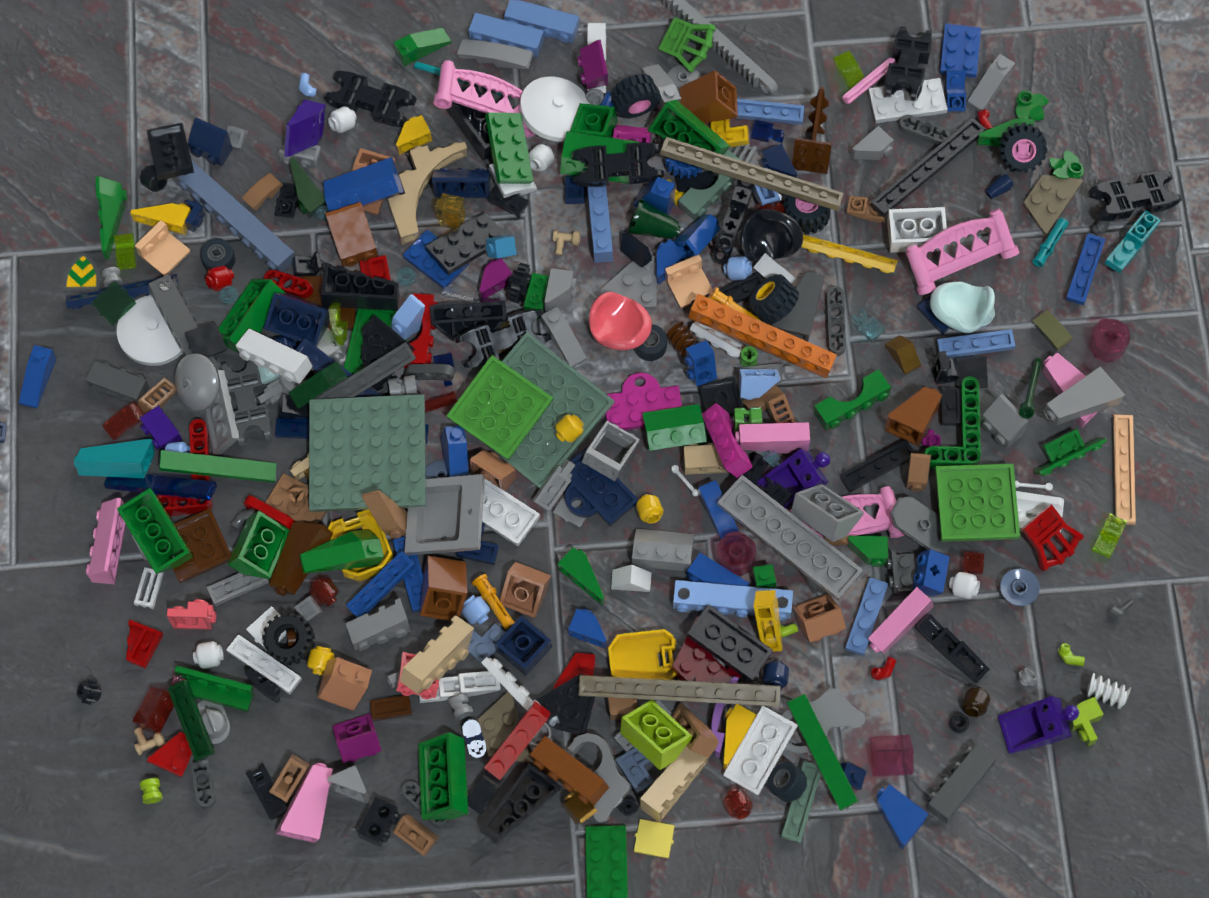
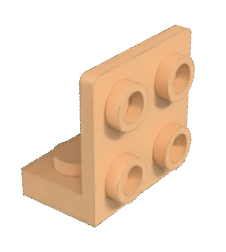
M162 220L135 245L138 255L163 276L168 275L190 253L188 247L169 233L167 225Z
M699 254L665 268V280L680 308L691 305V301L695 300L698 294L705 296L713 291L702 270V259Z

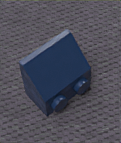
M195 117L188 140L191 154L198 158H205L213 165L223 166L233 150L228 131Z

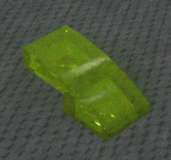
M850 50L833 57L839 74L843 75L849 90L865 78Z
M134 234L115 235L117 267L120 270L137 268Z
M333 302L329 308L331 328L338 344L344 345L347 340L348 321H340L341 303Z
M1110 513L1092 551L1110 559L1128 521Z

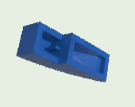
M714 480L698 487V494L722 544L724 545L740 538L741 536L734 518L717 505V502L723 496L717 481Z

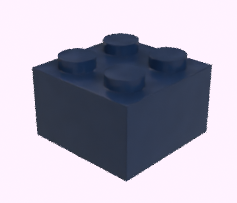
M521 616L500 638L495 647L497 653L526 676L552 648V644L547 636Z

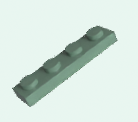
M806 761L803 762L801 770L807 777V786L802 796L791 802L781 836L783 839L799 844L802 841L821 776L818 765Z

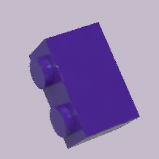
M159 405L140 417L142 423L140 428L146 436L149 434L152 437V443L156 450L159 448L165 450L167 444L183 441L180 433Z

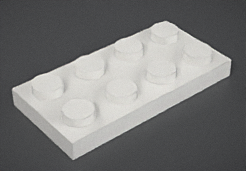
M940 78L924 80L922 92L916 102L911 101L909 93L904 90L896 91L891 98L886 97L885 86L869 88L868 90L875 123L900 120L904 115L923 117L947 113V105Z
M485 479L482 522L491 530L519 546L540 518V514Z
M762 706L723 776L759 796L771 771L779 761L798 725Z

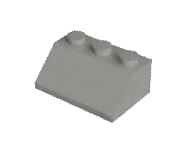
M823 484L796 493L791 513L800 521L805 522L813 530L818 531L833 542L846 537L864 514L862 510Z
M636 528L632 565L687 572L691 566L694 534Z

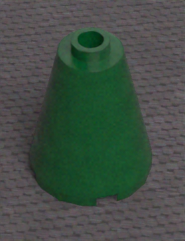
M639 198L638 207L633 212L627 232L633 235L673 239L674 236L678 237L681 226H678L679 222L646 200Z

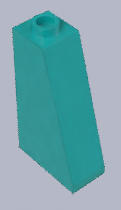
M152 439L81 448L78 455L74 458V466L77 468L78 475L145 478L155 456Z

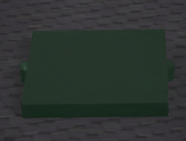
M116 281L91 302L100 312V316H104L112 326L137 304L128 294V291L124 290Z

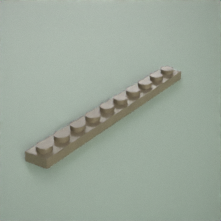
M666 137L660 153L662 156L836 211L839 209L844 194Z
M580 675L579 696L779 706L780 686Z

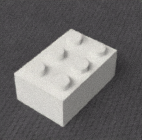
M945 207L889 209L887 226L890 253L906 252V248L917 244V247H921L933 236L947 229ZM947 244L943 247L944 251L946 250Z

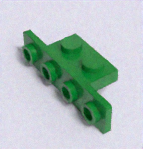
M1073 429L1042 445L1049 463L1033 470L1034 474L1047 476L1053 472L1052 469L1065 467L1074 458L1075 460L1086 456V452L1102 448V444L1107 441L1105 438H1097L1084 445L1078 429Z

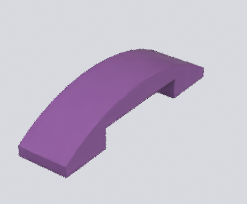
M734 677L729 683H738V677ZM716 703L712 717L711 730L719 741L714 751L715 757L718 758L720 757L725 735L718 732L725 703Z

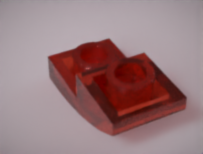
M132 402L111 417L102 427L113 440H117L128 429L134 428L141 422L140 417L145 415V413L136 402Z

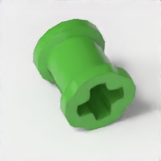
M751 346L742 349L740 363L743 367L756 366L757 350Z

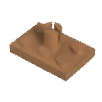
M284 473L265 502L298 523L320 524L328 512H310L309 486Z

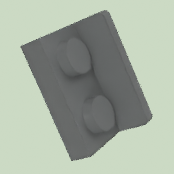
M891 551L890 557L887 560V568L891 569L889 588H893V594L912 593L913 577L916 573L914 554H896L895 551Z

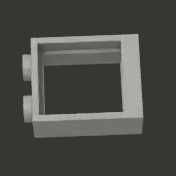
M606 421L587 449L582 463L616 481L635 452L640 439L619 428L616 424ZM604 437L628 450L620 463L596 451Z

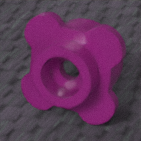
M932 429L928 430L927 435L922 439V445H925L927 448L940 446L941 444L940 436L934 434Z

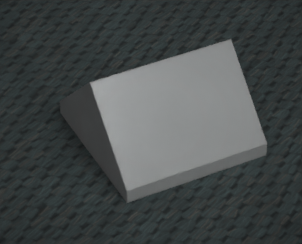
M356 765L328 777L327 781L331 791L369 805L370 799Z

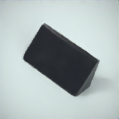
M624 231L620 251L637 265L644 267L652 261L649 248L629 232Z

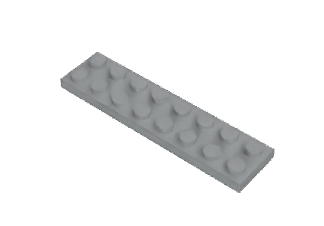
M743 475L717 502L721 509L837 601L840 600L863 573V569Z

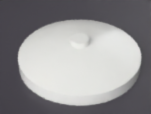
M542 77L526 86L520 98L519 111L522 115V120L533 133L550 141L564 142L566 131L571 130L579 104L589 103L588 99H586V94L576 84L559 77Z
M151 295L141 297L125 308L118 320L117 338L123 352L130 359L139 364L158 366L167 364L182 355Z

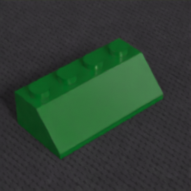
M566 131L560 174L577 176L587 171V164L572 160L571 154L576 150L606 145L607 154L627 153L626 144L639 142ZM629 176L609 177V181L629 184Z
M251 279L218 327L220 333L223 334L226 347L234 352H239L236 344L248 329L261 334L274 293L286 294L271 279Z
M151 488L117 508L156 574L176 568L194 557L161 501Z
M448 732L418 743L421 818L423 820H451L467 815L468 799L464 738Z

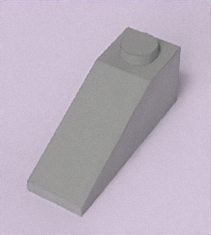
M999 54L967 103L979 111L985 109L1013 74L1015 63Z
M659 64L641 69L643 74L650 75L656 85L660 95V102L657 105L659 112L666 102L672 100L681 101L674 82Z
M558 307L541 315L543 328L547 333L551 334V340L567 364L573 368L587 360L567 320Z

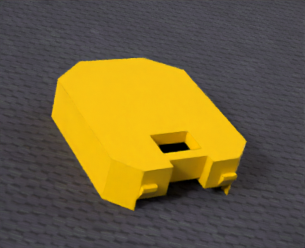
M369 509L358 512V517L345 522L343 518L331 521L328 527L333 532L330 540L362 527V530L369 529L380 539L384 557L377 566L342 570L344 577L359 582L376 576L394 559L386 535Z
M665 629L617 634L608 647L611 677L676 680L678 676L671 670L673 665L672 652L675 651L676 638ZM665 652H668L669 663H666ZM658 653H662L663 666H659Z

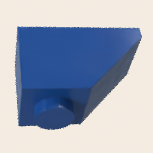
M671 239L666 243H661L657 248V284L659 285L665 280V268L686 260V253Z
M576 609L568 629L569 636L606 649L607 640L596 616L587 609Z

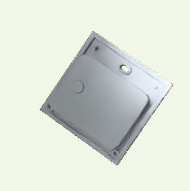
M480 474L426 479V507L408 508L404 553L408 556L480 550L485 477Z

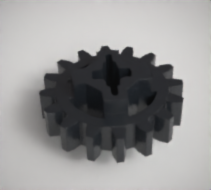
M520 262L517 269L513 270L512 275H510L507 291L510 292L509 301L519 304L522 297L526 296L532 277L529 274L530 265Z

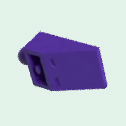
M304 100L301 105H298L295 114L286 126L284 157H290L319 143L323 137L326 104Z
M800 449L757 482V485H761L764 488L767 487L769 483L765 478L768 477L774 482V487L777 483L783 486L794 496L784 507L787 509L793 505L796 493L819 484L825 486L829 483L819 467H827L830 464V456L825 452H820L814 460L809 451ZM807 475H811L810 480H808Z
M1050 696L999 715V722L1009 754L1053 744L1072 737L1067 720H1076L1079 716V709L1075 705H1068L1063 709L1061 700Z

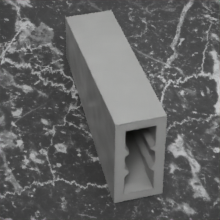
M1100 366L1048 402L1044 412L1049 421L1059 425L1122 403L1125 394Z

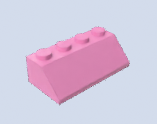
M121 498L103 502L101 509L97 511L98 525L93 531L95 541L94 546L90 548L91 563L87 565L86 574L91 582L115 584L126 526L117 508L124 504Z

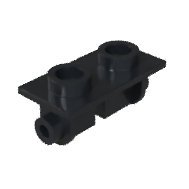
M758 453L756 456L752 455L749 460L752 468L743 474L755 485L769 465V463L762 460L763 456Z

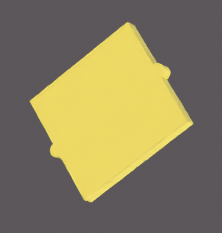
M640 819L638 832L635 834L634 852L669 859L671 845L674 843L672 838L675 825Z

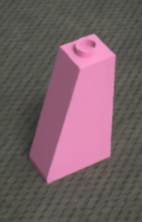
M1058 352L1053 357L1049 356L1043 363L1042 373L1057 395H1060L1086 377ZM1098 412L1074 420L1080 428H1083Z
M809 422L739 424V431H735V439L743 450L795 454L800 449L809 450Z
M916 587L868 638L871 642L869 646L877 654L879 651L885 654L934 607L932 600Z
M315 763V765L313 764L308 768L276 830L277 835L313 843L320 839L329 791L327 780L332 775L333 769L327 768V765L322 763Z

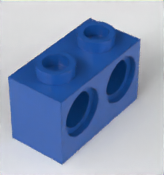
M707 340L686 348L685 362L688 366V370H686L688 379L690 381L693 380L696 386L717 379L715 353Z

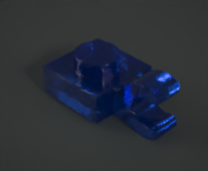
M760 120L755 121L751 133V139L768 143L770 138L778 143H783L785 136L783 130L773 129V123Z
M452 353L433 356L434 364H446L454 367ZM444 380L445 387L452 386V380Z

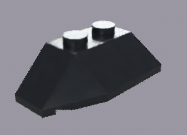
M476 299L448 301L430 305L431 325L452 341L455 340L454 338L469 328L487 323L490 331L498 329L507 320L505 300Z

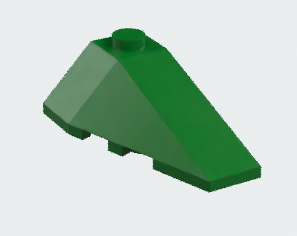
M97 176L96 196L99 201V207L102 209L98 211V217L101 226L103 225V227H100L101 248L104 258L109 259L125 210V201H128L127 190L123 189L121 183Z
M369 529L350 531L300 554L304 574L377 566L384 557L380 539Z

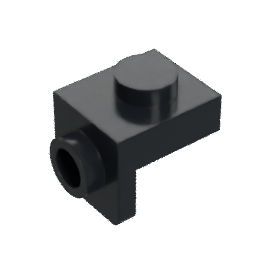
M315 252L312 257L294 256L292 259L294 276H316L323 267V261L320 259V253Z

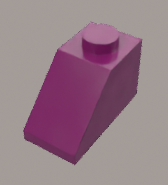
M502 258L492 260L485 267L479 289L481 299H486L508 286L512 272Z

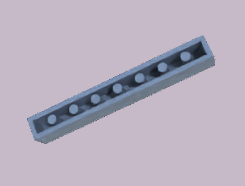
M192 161L194 173L177 176L179 187L183 191L187 190L194 201L202 203L207 213H213L216 216L215 219L221 225L225 224L228 227V231L234 237L238 236L246 248L250 247L258 259L265 260L270 270L283 272L293 263L294 251L194 161Z

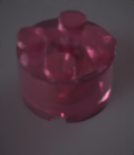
M1101 319L1093 328L1089 339V349L1094 354L1093 356L1107 363L1114 362L1123 357L1130 342L1129 327L1116 319Z
M742 532L728 533L717 546V563L737 576H743L751 572L756 558V545L754 541Z

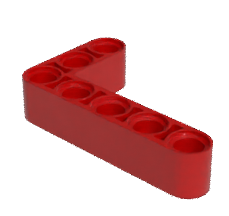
M196 419L189 426L190 453L210 456V437L207 425L203 420ZM203 428V431H202V432H200V433H196V432H195L197 429ZM199 446H204V448H203L202 450H200V451H197V450H196L197 447H199ZM191 474L192 491L158 495L157 497L162 504L168 503L165 507L168 515L198 514L209 508L212 509L211 476ZM202 481H205V482H206L205 485H203V486H198V484H199L200 482H202ZM202 499L207 500L204 504H198ZM182 501H188L185 506H179Z

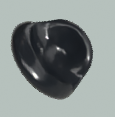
M770 209L753 212L744 223L740 235L741 249L744 255L753 262H758L765 253L772 259L787 258L795 254L803 243V232L798 222L783 212Z

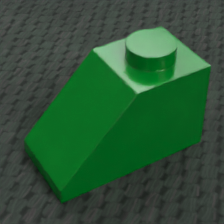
M848 536L847 546L867 565L882 567L887 564L888 536Z

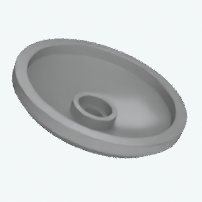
M189 354L183 357L178 363L175 372L177 394L188 408L196 411L205 410L215 402L218 395L219 380L216 369L212 362L201 354Z

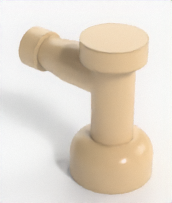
M554 230L555 254L562 255L564 241H571L574 246H579L581 232L574 231L573 234L558 233L557 230Z
M142 728L134 730L138 743L134 744L138 755L143 754V751L156 745L161 748L166 744L160 731L154 733L153 738L146 741Z

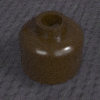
M981 687L970 688L965 693L962 708L970 717L982 716L987 712L990 696Z

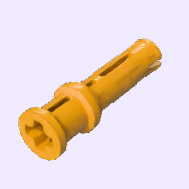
M715 287L708 297L761 321L757 316L734 302L730 295L726 296L720 292L718 287Z
M486 574L477 577L472 582V586L476 587L481 594L480 597L487 601L504 627V630H509L515 622L497 597L496 588L491 586Z

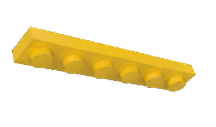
M803 234L801 247L808 249L809 252L824 253L830 258H842L848 263H860L866 268L875 267L884 273H894L898 260Z

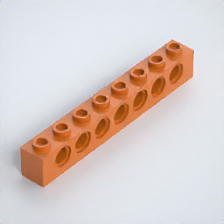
M700 294L697 295L690 309L689 319L826 379L837 356L835 353Z

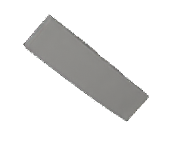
M462 39L457 55L459 58L476 59L478 63H493L497 68L528 69L533 52L494 42Z

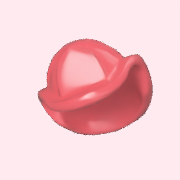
M606 292L600 295L593 302L589 313V327L594 339L600 345L610 349L630 350L637 348L647 340L651 333L652 321L647 310L635 300L615 292Z

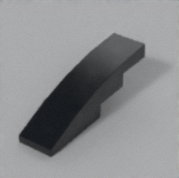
M928 614L915 627L933 647L975 683L990 670L964 641H959L947 627L944 628L931 614Z

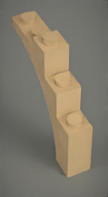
M456 142L444 148L438 147L433 151H429L428 146H417L410 150V158L414 170H406L399 174L404 193L388 198V207L401 245L416 241L419 238L416 212L422 192L427 183L432 179L434 170H439L456 160L467 157L465 142Z

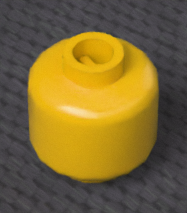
M567 414L555 425L557 431L555 435L562 442L572 443L583 433L584 424L575 414Z
M646 494L636 503V510L641 521L653 524L661 519L664 510L657 496Z
M316 646L315 649L310 650L307 666L313 669V674L324 675L327 661L333 659L335 655L331 652L330 648Z

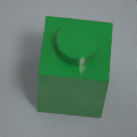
M772 564L753 567L752 576L755 587L776 588V578Z

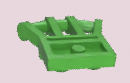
M674 17L658 49L679 59L693 73L695 71L694 68L702 60L706 59V53L713 45L712 38L716 26L712 24L693 25ZM694 31H706L705 39L692 34ZM689 40L702 44L700 51L688 47ZM686 51L696 57L689 63L682 54Z

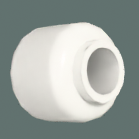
M341 107L330 113L329 125L333 131L338 133L346 132L354 128L356 114L348 107Z
M543 144L536 145L528 153L531 169L534 171H544L554 161L552 149Z
M958 572L955 577L950 579L949 588L952 589V593L956 597L971 599L973 596H977L979 592L980 581L977 580L974 574Z
M214 641L198 644L196 652H193L195 664L198 663L202 669L219 666L224 658L221 645Z

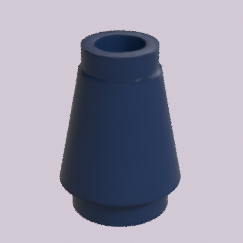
M1006 174L1000 175L985 192L992 200L1010 191L1014 184Z

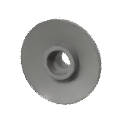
M684 65L674 66L667 73L674 82L679 95L680 87L701 77L696 69L691 73Z

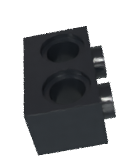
M375 797L357 832L359 838L378 847H381L383 842L387 843L391 834L389 830L392 824L396 825L400 817L397 806ZM388 810L390 814L386 818H381L379 816L381 811ZM379 828L381 831L377 836L370 835L372 829Z

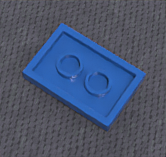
M945 24L940 74L946 75V70H965V77L976 78L981 27Z
M427 229L403 254V258L442 289L446 290L466 269L469 263L447 275L425 250L426 245L438 239L437 236Z

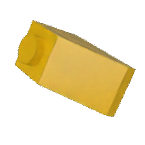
M422 115L412 117L405 122L396 143L399 155L432 141L431 131Z

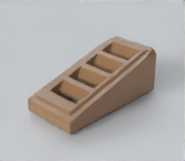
M164 377L139 399L138 408L145 414L158 405L162 409L177 393L175 385ZM163 386L169 390L168 393L162 389Z
M780 393L765 401L774 423H796L784 393ZM781 402L782 405L774 408L775 404ZM784 408L785 411L777 415L776 412ZM787 415L788 418L780 422L779 418Z

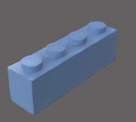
M510 0L504 15V20L544 30V37L559 39L565 43L574 42L580 26L579 16L521 0Z
M479 13L474 14L468 30L469 40L514 46L532 51L533 57L537 58L544 42V30Z
M606 186L588 187L594 263L612 262L613 250Z

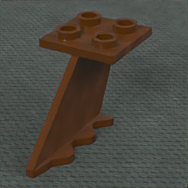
M820 86L817 95L811 98L810 102L815 110L809 113L808 119L813 125L808 127L806 132L813 133L812 140L795 138L792 158L795 170L828 174L832 143L816 141L817 133L825 134V130L820 125L826 122L827 115L822 110L829 106V100L824 96L825 91L822 86Z

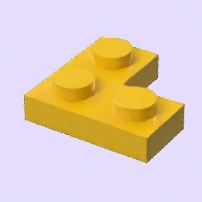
M730 119L711 122V130L726 141L730 147L749 144V129L747 125L730 128Z

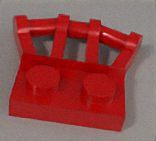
M1052 504L1045 507L1021 528L1030 540L1031 545L1036 549L1041 571H1046L1049 567L1058 564L1062 565L1068 556L1071 557L1075 554L1074 550L1079 541H1082L1084 538L1083 534L1065 523ZM1061 529L1072 536L1070 543L1067 542L1060 532ZM1053 536L1063 547L1061 553L1050 540ZM1043 544L1053 555L1052 559H1046Z

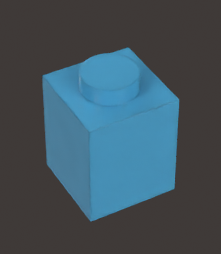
M503 235L487 238L486 252L488 257L502 258L517 255L515 237Z

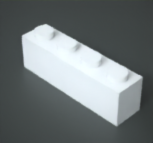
M248 329L236 344L239 356L246 361L251 360L258 367H265L275 375L280 374L289 382L294 381L300 384L313 367L306 355L251 329Z

